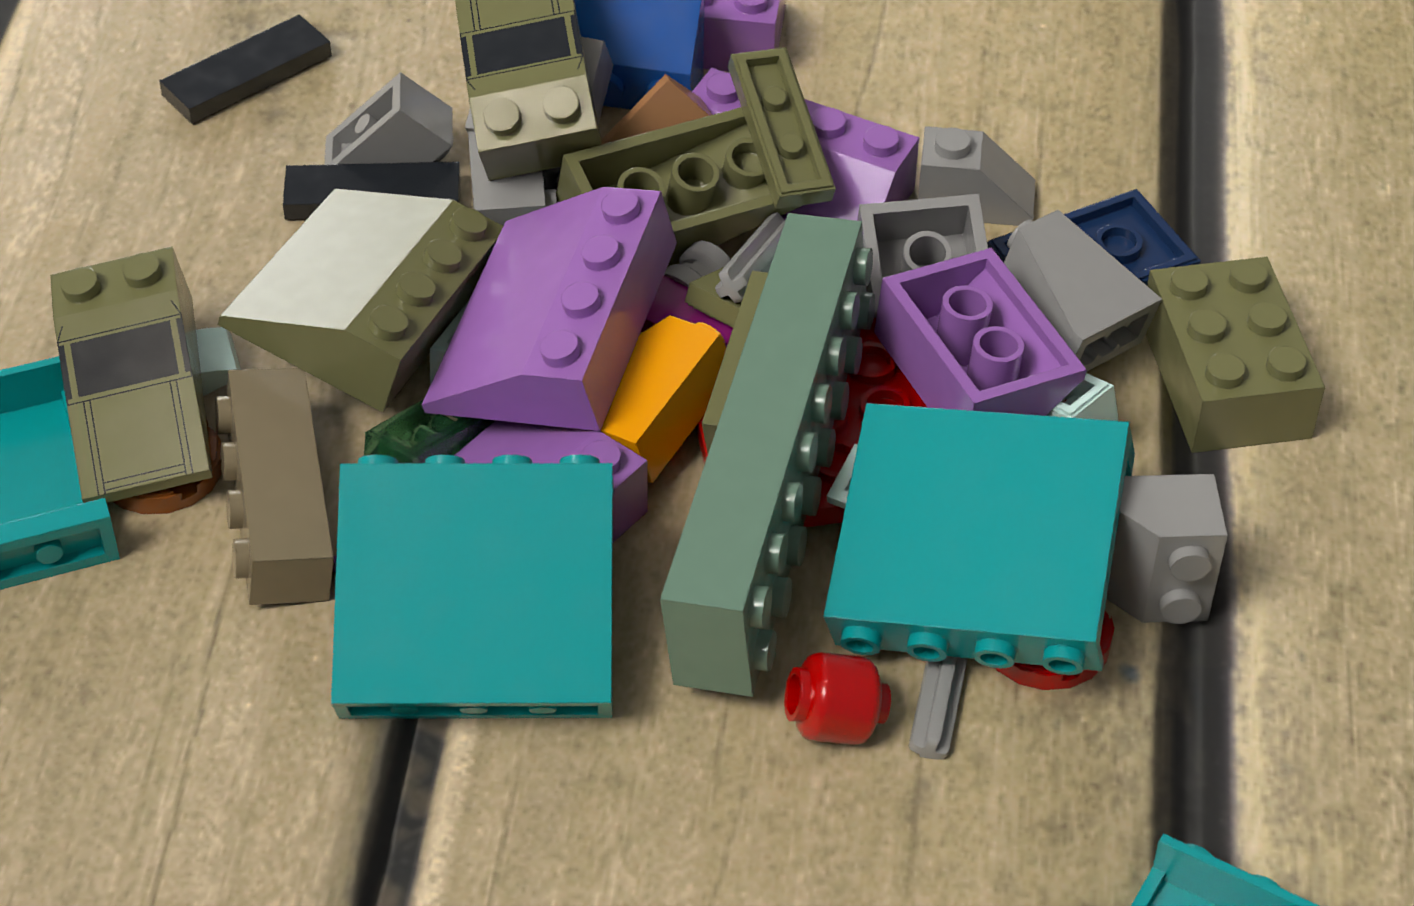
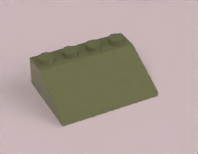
M334 189L220 315L218 325L383 413L429 355L430 348L471 298L503 226L485 217L479 211L468 208L452 199Z

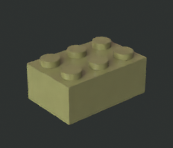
M1268 256L1150 270L1147 286L1162 298V301L1150 323L1146 336L1191 452L1198 453L1312 439L1325 385Z

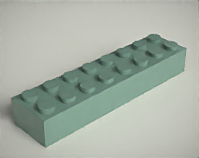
M788 213L660 598L673 685L753 697L760 671L769 672L773 666L777 645L776 631L773 630L776 617L786 618L790 608L792 580L788 576L792 565L801 566L803 563L807 545V529L804 527L806 515L816 516L818 512L822 489L821 478L818 477L821 467L829 468L832 464L836 442V433L832 427L835 420L845 419L849 402V383L846 380L848 374L857 375L859 372L863 349L862 338L859 337L861 329L870 330L874 320L875 294L866 292V286H868L872 274L873 250L872 248L863 247L862 221Z

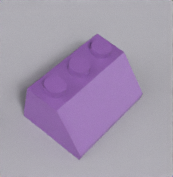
M992 248L882 278L874 333L928 408L1046 416L1085 379L1087 369Z

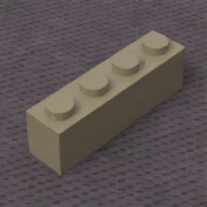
M300 368L228 370L227 396H216L215 422L217 434H228L229 442L221 443L222 480L234 481L235 490H227L226 495L228 528L240 529L241 539H233L232 543L234 578H246L249 605L329 601L334 557L305 371Z

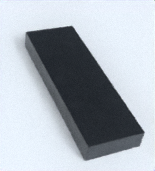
M298 14L159 80L161 95L193 124L331 57V44L323 34Z
M415 162L286 165L283 194L285 220L308 219L334 189L452 199L460 203V163Z

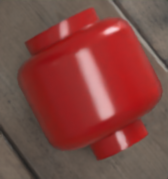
M826 652L814 653L805 659L801 667H793L789 673L784 697L785 714L789 722L796 723L797 730L806 740L846 745L863 744L871 737L877 724H884L887 721L891 708V690L887 683H881L878 669L869 658Z

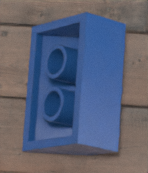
M574 0L581 37L604 41L613 63L603 106L631 110L665 74L690 91H693L702 80L704 68V0Z

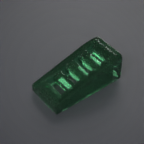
M423 400L366 431L364 456L386 455L396 458L398 463H425V459L433 455H455L495 420L453 416L458 419L453 421L445 415L425 413L422 407Z

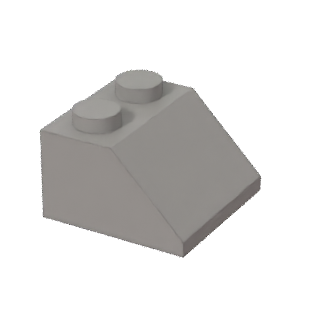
M979 194L859 205L857 221H862L863 247L872 248L873 250L872 274L870 282L866 286V292L875 294L874 318L877 316L882 278L988 249Z
M1214 474L1125 476L1106 599L1142 623L1169 622L1183 624L1190 621H1208L1228 536Z

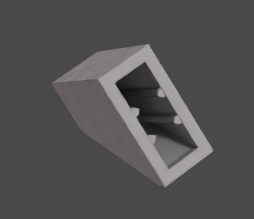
M1059 210L1035 221L1031 219L1026 220L1013 231L1007 242L1009 252L1004 264L1087 371L1142 342L1162 298Z

